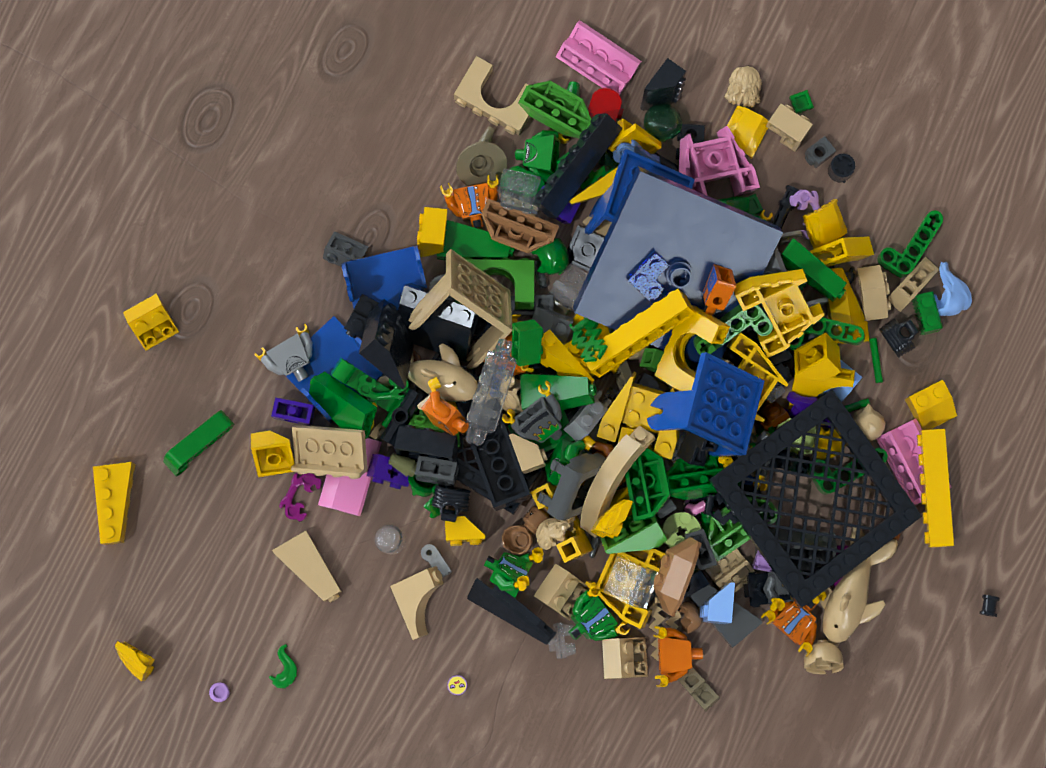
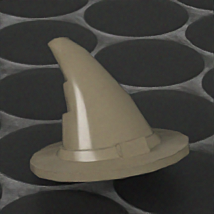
M488 127L480 140L466 147L457 159L456 172L459 179L467 186L487 183L488 175L491 181L496 180V175H498L500 180L507 169V158L504 151L497 144L491 143L495 131L493 127Z

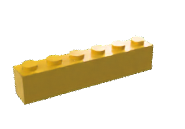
M679 289L671 291L665 298L653 303L650 308L637 314L635 318L622 324L611 334L604 336L605 342L603 345L608 347L601 359L597 358L599 351H596L593 357L597 361L586 362L590 372L600 378L696 314L687 296Z
M945 429L919 431L920 435H917V446H921V454H918V464L922 466L923 473L919 474L920 485H924V493H921V503L925 505V512L922 513L923 524L927 525V532H924V542L928 544V547L954 546Z

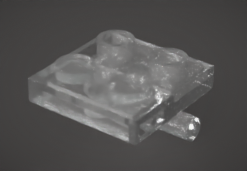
M571 263L560 279L554 282L549 295H553L556 300L574 312L573 305L588 274Z

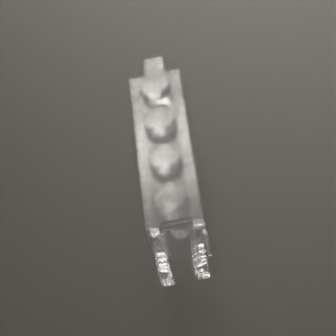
M499 338L494 351H488L479 382L473 395V401L467 414L466 422L469 423V427L466 433V441L469 444L482 445L487 433H492L496 430L516 367L515 358L510 357L513 343L506 339Z

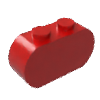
M609 88L595 91L588 108L590 118L592 119L596 114L607 113L615 122H617V119L621 120L624 111L621 108V97L616 91Z

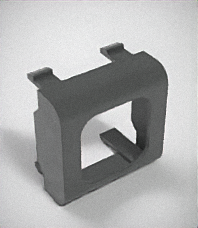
M584 448L579 456L570 459V463L565 466L553 459L550 468L559 473L561 478L553 498H550L541 491L537 501L547 506V513L558 520H567L581 514L590 486L607 458L599 453L592 454ZM585 480V483H584V485H583V488L580 487V485H581V484L583 483V481Z

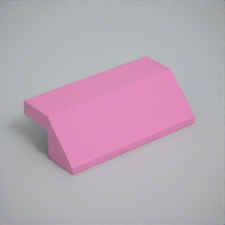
M580 20L576 23L569 38L563 42L556 55V58L601 88L612 89L619 96L642 62Z
M913 419L876 439L880 448L887 452V461L898 483L914 505L921 503V493H924V485H920L919 474L923 473L922 466L918 464V454H921V446H917V435H920L919 431L922 428L917 419Z
M367 438L365 442L367 466L369 468L372 454L379 453L382 442ZM367 472L358 479H350L349 476L332 477V475H326L318 505L347 514L361 516L371 477L367 476Z

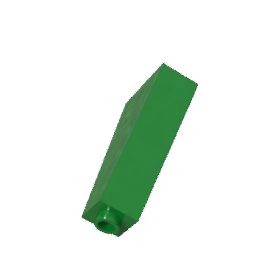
M447 220L443 252L436 254L438 260H446V253L452 249L463 258L475 260L491 258L492 260H500L513 256L515 248L492 240L488 231Z
M794 238L791 240L781 254L785 268L789 271L803 269L808 285L832 302L836 298L840 299L846 292L844 287L847 283Z
M325 371L314 376L310 381L309 394L329 414L340 428L365 430V439H367L370 435L377 407Z
M520 375L521 408L523 411L540 397L546 398V395L541 394L538 390L539 385H541L543 390L548 389L545 381L550 382V392L555 395L561 410L595 403L596 387L595 384L590 382L588 377Z

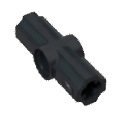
M409 389L400 406L393 411L392 419L382 434L381 439L395 446L399 426L405 427V425L409 424L418 410L417 405L425 397ZM406 414L405 420L400 422V416Z

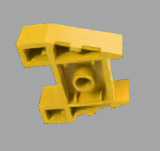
M803 269L749 277L736 284L734 293L742 310L746 311L762 303L773 325L772 332L769 335L760 336L757 334L759 342L768 358L786 350L793 340L801 337L810 325H814L824 316L820 303L809 307L799 288V285L807 282Z
M576 314L572 325L575 326L584 317ZM599 323L596 329L601 328L602 330L597 340L603 339L604 336L610 334L607 326ZM584 328L582 329L583 334L581 337H585L587 330ZM551 330L545 332L541 342L543 348L541 364L547 368L551 367L557 371L559 376L588 377L593 384L594 379L592 376L595 374L590 372L587 363L583 361L584 358L580 357L584 349H578L577 345L573 346L571 344L572 340L563 345ZM621 364L611 370L613 374L617 372Z
M740 332L730 340L727 347L743 358L737 368L764 380L758 411L777 382L786 387L788 383L752 339ZM756 413L755 420L763 422L764 419Z
M633 372L602 417L597 437L616 442L622 423L635 427L640 425L645 430L658 433L653 452L659 456L672 459L679 439V430L656 431L651 429L647 422V418L656 414H662L663 410L650 405L660 394L666 392L634 383L636 372ZM672 387L671 392H677V389Z
M653 548L651 550L610 554L593 590L598 591L602 588L599 597L623 621L639 629L645 628L652 610L634 602L648 569L659 572L661 559L666 552ZM586 581L585 584L590 588L593 582Z

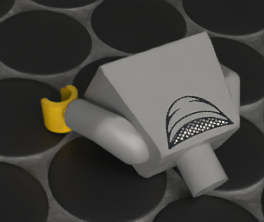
M304 324L305 329L303 331H299L298 327H296L297 334L268 351L262 347L263 354L258 356L255 353V356L269 371L277 375L285 374V376L294 373L298 382L308 377L303 366L309 363V359L312 357L313 346L307 325Z

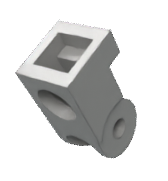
M427 544L422 548V558L429 562L432 567L437 566L442 574V578L452 572L434 545Z

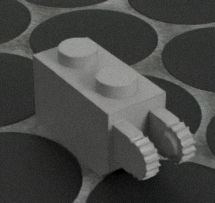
M600 390L594 396L595 403L582 406L563 429L575 441L586 437L608 410L607 407L611 400L606 399L601 403L598 400L602 395Z

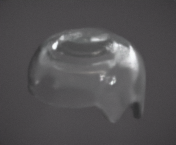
M388 524L376 532L375 544L380 551L394 555L401 552L405 547L406 536L402 529Z

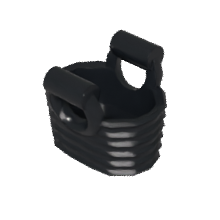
M894 317L890 322L879 328L898 358L915 349V345L911 340L914 339L919 331L911 320L899 323ZM903 327H906L911 334L909 337H904L901 334Z
M445 485L435 486L431 505L440 508L442 521L455 522L460 512H467L469 510L470 490ZM448 505H451L455 508V510L444 508Z

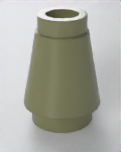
M393 453L388 464L406 477H413L417 466L415 459Z

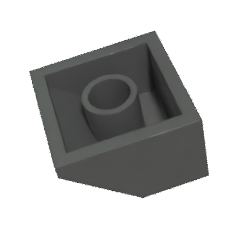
M536 306L532 320H535L543 328L544 333L551 330L561 343L565 345L571 330L569 325L573 324V317Z

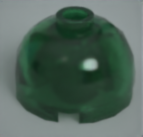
M664 103L650 107L645 113L643 120L645 131L662 143L667 142L666 140L670 138H675L682 126L679 111L671 105Z

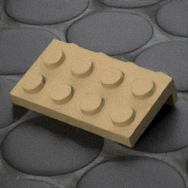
M294 425L292 427L295 464L291 466V471L298 472V474L315 473L316 476H323L325 474L332 475V477L349 476L350 479H358L368 471L365 430Z

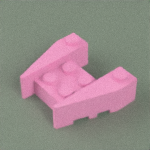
M728 126L717 132L719 139L693 144L691 134H688L680 140L679 172L695 179L692 190L707 196L704 183L728 177L730 178L734 196L752 193L760 188L755 168L747 161L744 156L746 154L735 142V137Z

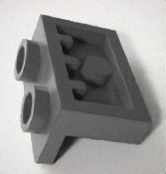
M334 232L325 246L323 259L342 267L341 264L344 262L364 258L369 247Z

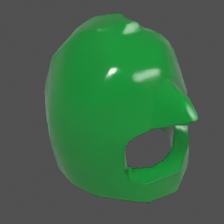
M555 238L552 243L531 252L532 255H538L541 261V266L537 270L539 273L560 275L569 266L568 250L560 238Z

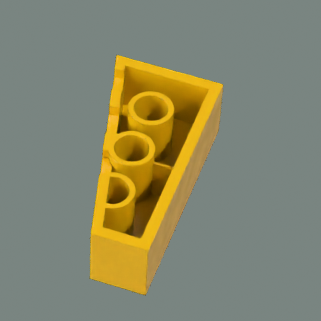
M133 462L93 466L100 544L124 543L130 494L133 486V474L136 465Z

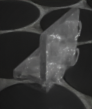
M504 168L498 184L500 205L507 210L515 209L525 214H537L538 207L533 202L536 199L535 195L541 181L540 176Z
M617 556L604 593L633 607L646 609L654 589V578L658 571L644 568Z

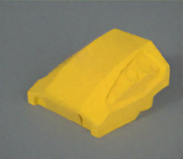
M737 106L727 124L739 148L751 159L768 129L766 127L768 120L748 108Z
M833 199L829 204H824L818 210L803 216L807 235L814 249L831 243L848 233L837 204V199Z
M623 499L609 507L595 522L591 532L601 538L605 536L612 539L614 536L618 537L623 521L626 520L633 501Z
M117 641L115 649L121 661L140 681H145L154 669L152 664L155 659L125 641Z

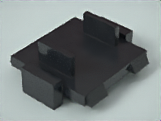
M750 572L746 575L747 584H743L745 598L749 597L750 606L753 608L769 604L763 590L769 572L760 574Z

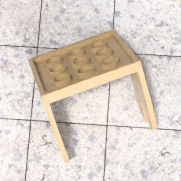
M450 249L446 253V274L415 307L408 320L412 322L408 328L411 330L419 328L450 295L492 324L474 344L466 358L467 361H470L466 367L473 369L480 365L512 331L510 290Z

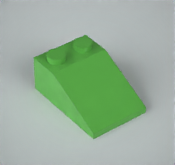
M632 514L623 521L618 537L614 536L612 539L605 536L601 538L605 552L612 554L651 550L661 546L667 541V537L656 515L653 518L634 522Z

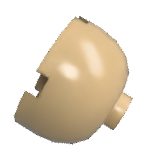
M818 640L817 643L812 645L813 650L807 657V652L805 653L804 668H806L807 672L826 674L825 670H832V673H836L844 668L842 652L837 646L829 643L828 640Z

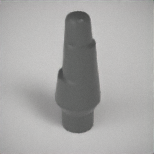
M536 260L534 261L536 281L539 283L540 288L547 287V278L545 273L537 272L541 265Z
M591 536L593 551L589 553L590 558H594L598 545L601 542L599 536L596 538Z

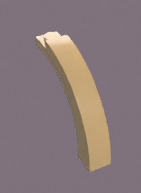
M640 425L630 436L626 434L612 450L595 476L585 498L580 526L595 538L597 535L591 532L595 522L610 507L613 496L629 468L655 440V436Z

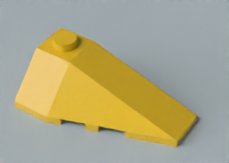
M833 268L831 270L847 284L844 287L846 292L840 299L836 298L833 302L829 300L827 303L828 319L861 327L865 334L864 342H868V323L865 321L862 309L843 268ZM839 326L832 329V334L835 336L842 333V328ZM846 328L844 338H847V334L853 336V340H856L857 337L861 338L858 331L855 334L848 333V328ZM835 341L838 345H839V344H847V343Z

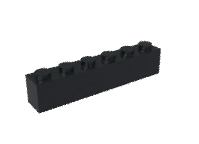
M607 113L596 114L591 119L589 127L580 134L578 142L571 146L567 157L560 161L556 172L549 176L545 187L536 194L533 204L547 217L557 218L622 130V127Z

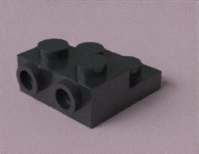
M361 294L344 326V329L347 330L346 334L353 338L357 336L363 338L368 314L379 302Z

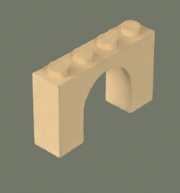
M476 56L454 93L455 102L461 107L465 108L467 106L471 108L472 112L480 117L483 115L489 118L488 121L490 123L505 127V131L508 133L520 135L530 118L518 104L528 84L525 83L517 99L506 108L489 106L483 100L481 92L493 71V65Z

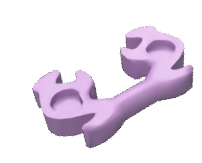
M799 190L793 196H790L791 206H797L798 203V210L806 209L808 203L812 206L813 211L820 208L819 196L816 191H811L810 193L807 190ZM801 230L803 234L802 237L805 239H809L807 235V230Z

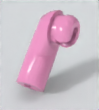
M706 500L697 504L689 503L684 511L695 516L705 510Z

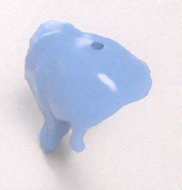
M941 262L939 271L945 291L942 294L941 300H938L937 295L934 294L939 316L957 315L962 310H967L971 306L972 295L967 284L951 273L948 263Z

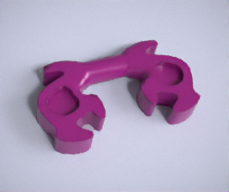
M298 473L293 475L291 486L279 505L281 509L286 505L285 515L287 518L302 522L307 517V513L300 514V509L305 508V506L298 502L293 505L292 500L298 487L304 485V490L309 493L313 492L311 487L316 485L317 490L321 488V479L316 478L312 473L303 474L299 479Z

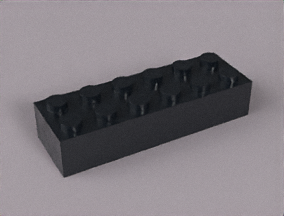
M489 386L484 388L490 395L489 399H474L455 403L466 422L469 423L466 433L492 506L495 511L533 497L518 462L506 423L502 420L503 415L494 390Z

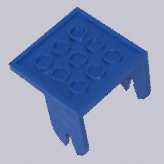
M625 149L612 185L597 200L591 210L589 217H592V219L585 227V233L591 234L605 219L610 222L613 221L638 166L692 189L695 179Z
M418 246L341 264L347 285V293L353 308H355L361 294H364L379 303L385 299L389 303L394 304L398 310L404 285L413 283L427 288Z
M335 316L311 337L313 343L312 357L309 359V363L303 366L308 377L298 382L294 373L286 376L330 423L334 420L309 394L310 381L314 376L324 371L331 375L330 373L340 358L348 361L375 380H378L383 375L380 370L359 354L362 340L358 337L353 338L347 335V330L344 329V326ZM345 385V386H347L348 388H350L351 390H353L354 392H356L357 394H359V395L361 396V394H360L359 392H357V391L354 390L353 388L349 387L348 385Z
M707 352L701 353L692 390L660 394L650 406L661 409L663 412L660 415L656 414L647 418L648 425L656 431L685 429L718 445L716 452L708 451V455L711 456L746 455L764 380Z

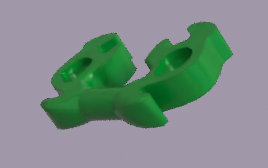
M362 374L358 377L357 390L361 395L370 397L366 399L367 401L374 403L378 400H399L404 398V395H399V393L407 389L409 384L407 381L406 387L402 389L389 379V384L393 385L394 389L377 393L372 391L376 387L375 379L372 378V381L368 382L366 381L368 374Z

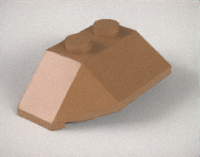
M491 199L487 200L481 214L492 240L525 253H530L552 243L559 229V225Z
M692 537L666 551V554L661 559L660 570L654 578L653 588L663 611L673 617L676 615V611L679 609L685 596L702 544Z

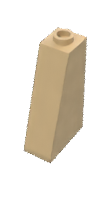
M307 531L272 550L323 601L329 600L331 603L340 597L339 594L342 590Z

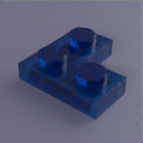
M654 251L627 277V280L653 304L669 294V291L657 280L669 267V264Z

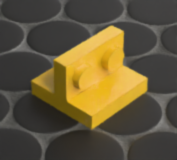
M623 118L618 121L622 130L608 149L613 152L620 143L631 144V140H635L643 149L653 154L662 148V144L636 123L632 125Z

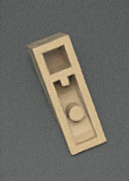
M925 257L888 296L890 303L901 312L939 269Z

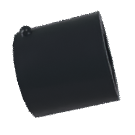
M844 153L836 155L828 167L829 177L835 182L845 183L855 170L854 159Z

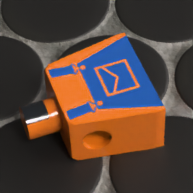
M713 265L703 290L705 302L703 311L706 314L714 315L716 309H725L736 288L731 269Z

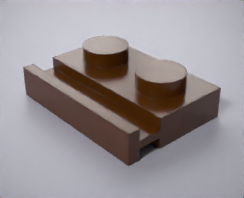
M771 398L763 402L757 411V414L764 421L755 420V422L763 430L769 431V427H776L789 419L790 416L783 407Z

